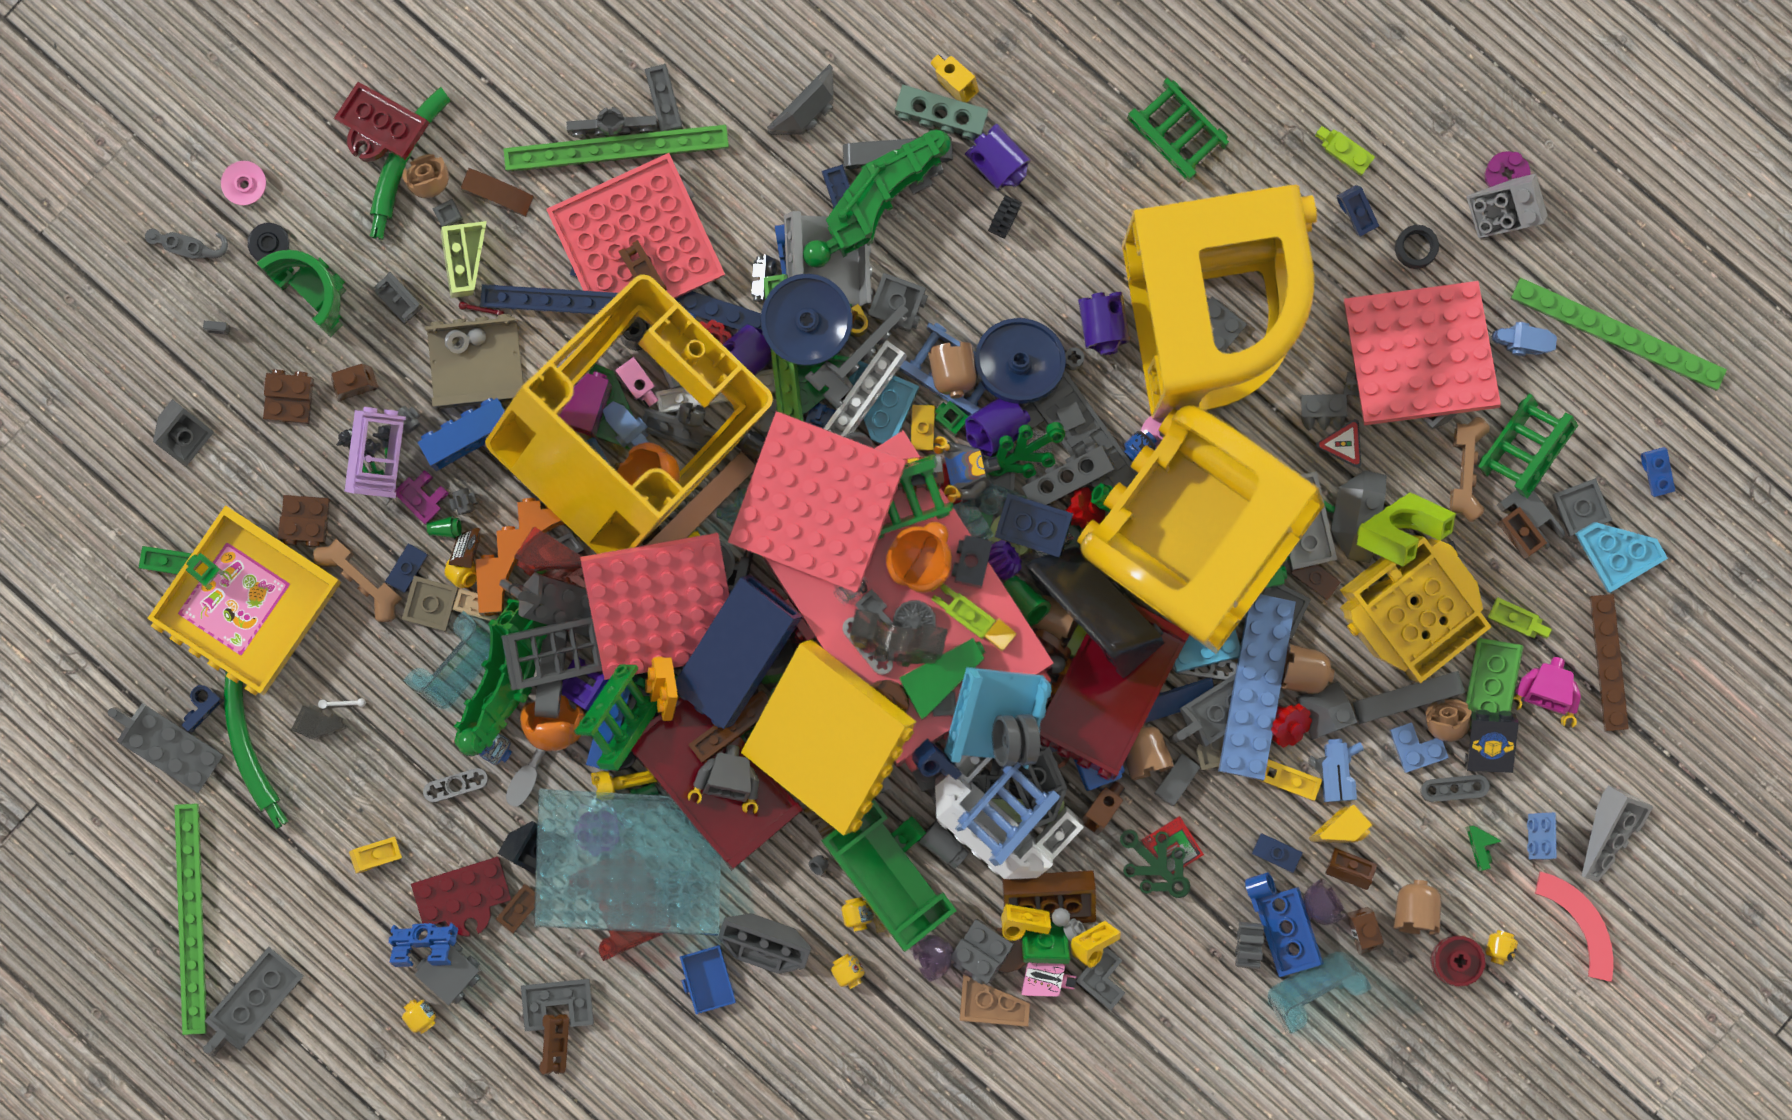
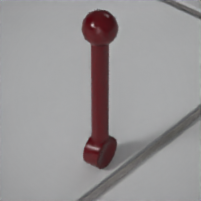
M464 301L458 305L461 310L470 309L495 315L505 314L504 311L468 305Z

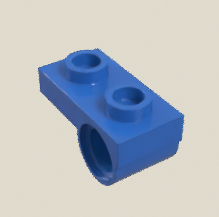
M1662 447L1641 453V462L1648 476L1651 495L1656 497L1675 492L1667 448Z

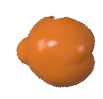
M651 442L634 446L629 451L627 459L619 463L618 474L631 486L645 472L651 469L665 471L678 484L680 479L677 460L660 445Z
M934 521L924 527H909L897 535L887 551L886 557L888 572L897 584L908 586L911 590L918 593H928L936 590L946 581L950 573L952 561L951 550L947 543L949 534L946 526Z
M561 695L558 719L535 717V701H532L522 707L520 723L526 738L534 747L544 751H559L566 749L579 740L581 735H576L574 731L581 719L584 718L585 713L578 705H576V710H574L569 705L568 698Z

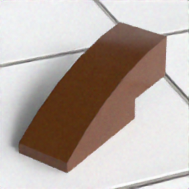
M468 168L461 186V190L464 193L524 217L527 216L534 198L533 195L471 168Z

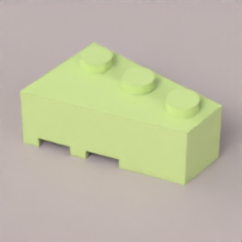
M487 221L444 226L441 228L451 298L471 296L474 293Z

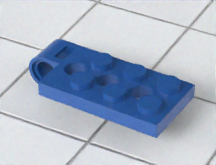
M1269 872L1247 878L1245 880L1246 890L1252 901L1254 911L1258 912L1261 923L1264 926V932L1278 976L1282 977L1324 964L1299 887L1278 893ZM1277 898L1285 902V909L1283 911H1279L1275 907ZM1284 920L1292 924V931L1290 933L1282 929ZM1291 942L1299 946L1300 950L1297 955L1289 951Z

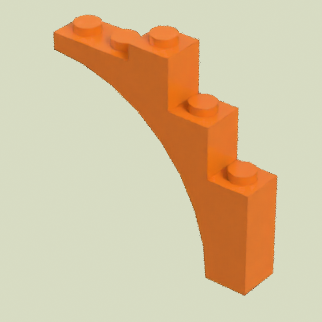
M524 498L522 502H517L519 529H515L514 526L502 527V530L496 531L498 558H494V555H482L481 559H475L480 616L501 615L504 611V595L506 590L500 586V581L502 579H509L517 561L525 550L539 537L565 524L547 506L546 509H542L541 502L536 501V498Z

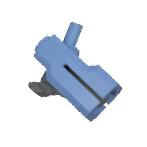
M1342 739L1328 740L1329 744L1324 745L1325 757L1315 759L1312 755L1308 757L1309 766L1316 770L1322 778L1323 801L1357 800L1356 781L1350 777L1349 763L1351 762V756L1363 751L1364 748L1360 742L1347 748V743H1342Z

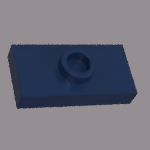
M843 164L822 171L833 209L843 197L845 191L850 187Z
M408 543L385 582L406 594L412 584L413 577L418 574L428 554Z
M1260 833L1251 854L1294 873L1303 852Z

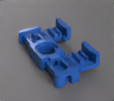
M450 922L449 927H436L433 923L412 924V928L399 929L396 925L391 927L390 932L393 935L389 937L388 942L393 948L389 963L394 967H413V963L408 956L409 950H412L411 946L414 948L430 947L432 952L431 955H428L427 962L432 966L451 965V961L447 959L450 945H455L458 928ZM423 931H428L426 938L419 940L420 934Z

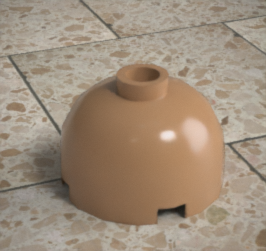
M427 154L410 162L412 166L408 170L405 168L402 177L411 193L420 198L436 197L448 185L449 172L442 157L436 158L434 154Z
M1444 699L1445 703L1438 704L1436 701L1425 712L1430 733L1435 738L1447 742L1463 738L1470 730L1472 724L1471 709H1468V704L1457 699Z

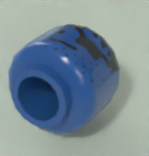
M1137 431L1125 442L1126 450L1124 453L1133 462L1146 445L1155 451L1157 440L1149 431L1146 434L1142 431Z

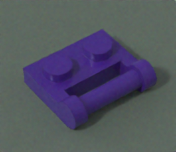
M579 657L580 666L587 665L585 660ZM574 659L567 669L575 668ZM600 672L586 674L596 681L593 687L578 677L563 679L562 695L588 711L609 681V679L604 680V675Z

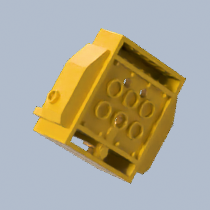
M1412 535L1419 539L1416 558L1403 567L1384 557L1379 558L1340 589L1347 599V602L1340 606V609L1344 613V618L1349 623L1347 625L1348 630L1353 636L1356 637L1358 635L1375 658L1404 671L1411 681L1422 683L1488 631L1491 625L1481 613L1483 606L1478 583L1459 559L1457 551L1443 541ZM1385 573L1388 575L1382 581H1377ZM1415 596L1417 602L1412 605L1410 599ZM1444 616L1446 622L1441 625L1439 620ZM1426 630L1428 632L1427 638L1423 639L1422 632Z

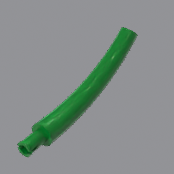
M439 87L415 111V114L426 119L430 125L451 100L443 88ZM389 152L385 160L370 215L374 217L369 235L370 238L384 240L386 222L392 219L399 183L411 153L404 160Z
M226 671L224 708L232 752L239 772L253 800L261 812H267L275 828L278 829L282 827V824L285 825L289 821L277 804L280 798L264 774L250 740L244 712L243 682L239 680L238 683H235L226 677L228 673Z

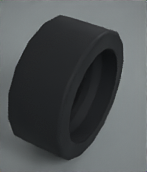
M1416 224L1407 227L1400 233L1395 242L1397 259L1402 265L1411 269H1421L1428 266L1435 259L1439 251L1437 235L1425 225ZM1420 234L1429 241L1430 251L1425 258L1415 260L1408 257L1405 253L1404 242L1410 235Z

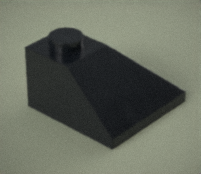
M531 821L510 832L497 854L544 879L566 839Z

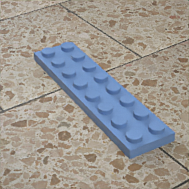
M1260 594L1246 613L1218 772L1262 781L1265 779L1273 734L1271 728L1276 717L1295 601Z

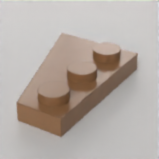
M963 975L959 1021L1028 1027L1030 1003L989 985L980 984L972 978Z

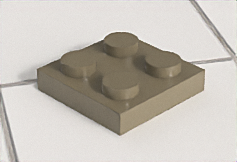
M414 576L402 620L447 632L459 588Z

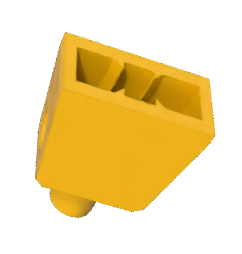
M939 54L932 59L930 64L936 69L935 73L939 83L956 100L968 103L979 92L975 76L953 56H949L945 60Z

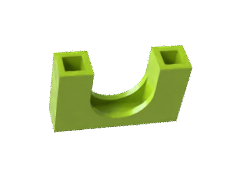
M1409 492L1359 526L1357 545L1403 567L1416 558L1419 539L1398 528L1414 529L1441 541L1453 532L1456 513Z

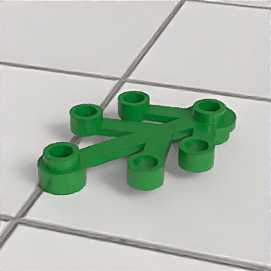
M1053 422L1046 427V435L1026 445L1027 440L1033 437V431L1030 425H1022L1018 430L1019 437L1014 452L1006 456L1007 451L1014 447L1013 440L1010 436L1001 437L997 455L992 456H997L1001 469L989 474L1001 476L1006 472L1023 473L1025 478H1031L1036 475L1034 464H1014L1018 460L1042 462L1044 467H1052L1056 462L1053 453H1034V451L1050 442H1061L1065 437L1064 426L1059 422Z

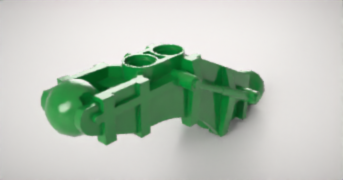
M938 129L931 130L923 134V136L902 145L900 149L893 150L865 164L826 219L832 239L826 242L821 240L810 241L803 250L804 261L811 267L821 268L829 262L831 254L838 250L844 258L848 253L866 244L867 246L871 245L874 242L876 228L885 209L886 211L893 209L891 201L909 185L916 181L917 183L924 181L923 177L934 165L935 167L941 165L940 158L949 151L951 146L949 136L944 131Z
M508 599V606L498 619H491L488 623L490 629V651L488 660H484L481 664L485 669L484 676L473 697L464 702L466 707L461 721H457L453 726L457 730L454 740L455 745L466 756H476L481 754L485 747L490 748L493 740L507 725L505 720L513 713L520 702L525 703L527 701V697L532 690V687L511 690L502 636L547 625L521 617L519 615V601ZM547 635L535 637L538 654H540L543 639ZM530 638L516 641L519 658L533 655ZM534 660L520 662L523 679L534 677L536 670Z

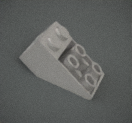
M1536 174L1515 178L1467 196L1478 239L1544 224L1548 216Z

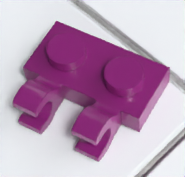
M424 470L415 481L408 477L395 492L396 496L427 525L442 510L437 504L444 500L449 493L440 486L429 497L422 488L433 477Z

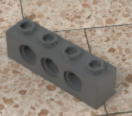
M1096 443L1085 449L1086 454L1080 457L1075 454L1065 460L1067 464L1058 467L1056 464L1046 469V475L1040 478L1038 475H1035L1025 480L1027 485L1023 486L1022 489L1027 499L1050 505L1117 469L1105 445L1098 446ZM1087 459H1090L1094 464L1091 472H1086L1083 469V462ZM1066 470H1071L1074 475L1070 483L1065 482L1063 479V473ZM1047 480H1050L1054 485L1051 493H1046L1043 490V484Z

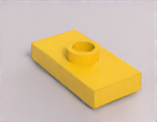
M912 405L911 443L916 451H933L935 405Z

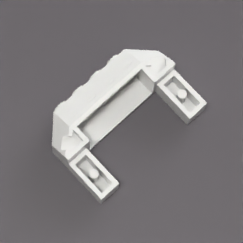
M962 755L960 762H954L962 773L957 780L949 774L944 776L942 773L935 779L937 821L945 829H949L954 833L955 838L960 843L966 844L978 859H983L995 874H999L1004 879L1038 878L1053 865V859L1084 828L1083 821L1066 806L1057 815L1056 820L1050 822L1036 838L1028 834L1002 865L994 866L989 861L993 854L987 845L969 828L962 831L955 829L959 824L958 818L965 811L970 812L985 795L971 780L992 758ZM993 800L988 802L1012 826L1015 825L1017 827L1019 825ZM982 810L974 818V821L997 843L1003 844L1008 838L1005 836L1006 832Z

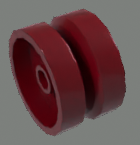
M1449 936L1440 940L1433 948L1430 957L1431 968L1435 976L1442 983L1450 986H1468L1476 982L1483 974L1485 968V954L1481 946L1473 939L1465 936ZM1454 958H1460L1461 962L1459 965L1454 963Z

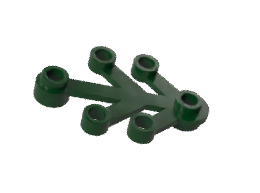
M1125 830L1120 836L1121 844L1125 848H1133L1151 865L1136 866L1133 863H1128L1123 869L1125 876L1131 878L1135 875H1161L1167 881L1153 883L1150 879H1144L1140 884V890L1145 894L1152 891H1169L1175 898H1183L1188 895L1191 885L1183 874L1185 850L1182 847H1176L1172 851V858L1175 860L1173 875L1167 869L1169 834L1166 831H1159L1155 836V841L1158 844L1157 859L1139 841V835L1135 830ZM1132 834L1134 841L1128 842L1126 835ZM1160 834H1164L1167 839L1165 842H1160L1158 840V836ZM1176 850L1182 851L1183 857H1175L1174 852ZM1132 866L1135 872L1128 874L1126 868ZM1146 882L1150 883L1151 889L1145 890L1143 884ZM1180 882L1184 887L1182 890H1177L1175 884Z

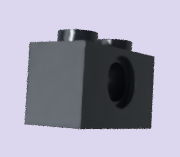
M965 535L964 541L959 540L957 554H961L959 563L954 562L951 576L956 577L955 583L982 589L992 541ZM967 556H975L978 564L975 567H968L964 561Z

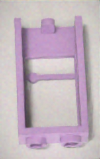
M364 407L363 411L355 410L345 492L396 498L395 487L404 420H406V417L398 416V411L385 409L384 414L377 413V408ZM368 421L391 424L387 459L372 458L369 455L364 457ZM363 460L366 462H385V475L363 473Z

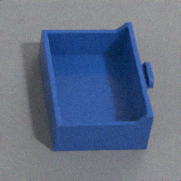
M720 945L680 956L686 978L682 980L685 993L690 992L695 1014L736 1003Z

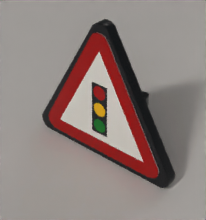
M1354 419L1317 442L1316 447L1356 468H1360L1359 420Z

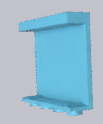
M966 667L944 750L945 754L951 762H960L962 755L995 758L992 747V728L995 718L1002 715H1011L1015 718L1018 714H1032L1039 728L1041 720L1045 716L1047 698L1051 695V684L1043 675ZM1022 765L1025 769L1029 767V765Z

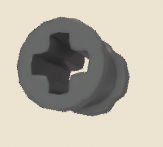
M1070 348L1065 353V367L1071 371L1080 369L1084 362V353L1079 348ZM1072 354H1074L1077 359L1079 358L1076 364H1072V360H1068L1071 358Z

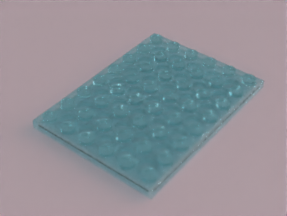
M539 789L534 927L719 935L720 856L702 837L670 796Z

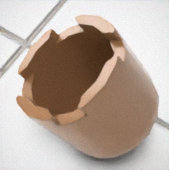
M960 342V346L951 347L950 343H945L931 348V352H928L935 389L941 394L950 395L953 399L963 397L964 393L970 391L976 383L973 345L967 342Z
M1041 595V597L1051 603V609L1042 621L1030 627L1032 630L1037 628L1038 631L1043 629L1061 640V646L1065 649L1067 643H1064L1066 637L1071 639L1078 623L1052 595Z
M1288 644L1289 650H1287L1281 689L1310 694L1322 692L1328 682L1332 683L1335 670L1331 669L1329 657L1320 651Z
M1143 725L1125 759L1129 775L1133 781L1151 776L1150 771L1160 770L1161 773L1174 767L1161 731L1155 727H1144Z
M1414 880V884L1403 886L1397 896L1393 929H1399V932L1420 935V930H1430L1429 935L1439 934L1441 919V895L1439 891L1429 886L1428 881Z

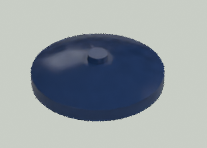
M815 274L794 275L781 281L768 294L761 313L762 331L771 349L782 359L803 366L821 364L836 356L846 345L853 324L852 309L844 292L831 280Z
M1012 318L998 322L983 334L975 352V370L982 385L995 397L1010 403L1027 404L1047 397L1057 388L1065 370L1066 358L1061 341L1047 326L1031 319Z

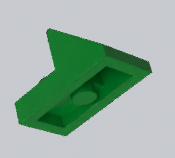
M911 816L891 835L902 850L906 852L926 832Z
M1474 825L1466 827L1478 871L1490 869L1492 857L1490 851L1485 850L1484 846L1501 842V840Z

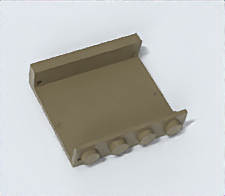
M502 314L497 316L498 319H489V317L484 316L477 317L475 321L466 322V319L453 320L452 324L436 321L431 322L430 326H425L428 335L433 386L432 407L435 410L480 405L489 398H493V400L498 398L501 403L512 402L523 386L518 326L515 317H511L510 314ZM481 328L486 333V340L483 344L476 346L469 343L467 349L459 354L451 352L445 346V337L452 330H460L467 335L471 329ZM458 337L453 339V344L458 342Z

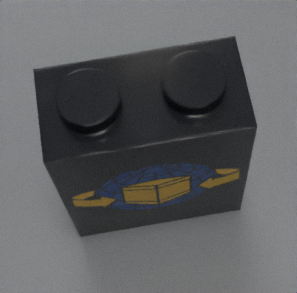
M1483 709L1476 712L1471 711L1472 725L1469 752L1465 753L1464 760L1467 771L1513 773L1519 725L1516 714L1510 711L1494 713Z

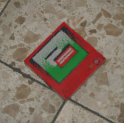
M1180 816L1141 839L1143 845L1158 859V844L1155 841V836L1159 831H1166L1169 834L1167 869L1172 874H1174L1175 860L1172 858L1174 848L1182 847L1186 852V856L1183 859V868L1204 855ZM1164 834L1158 836L1160 842H1165L1167 839ZM1176 850L1174 852L1175 857H1183L1182 851Z

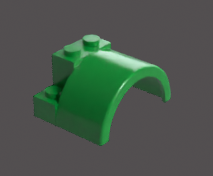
M282 250L271 253L257 262L260 268L283 291L291 285L318 312L312 320L330 338L343 326L339 321L341 318L339 311L340 297L347 291L342 286L345 282L336 273L332 276L327 271L329 266L321 258L317 260L313 256L301 251ZM292 267H300L298 271L293 275L292 272L294 271V269Z

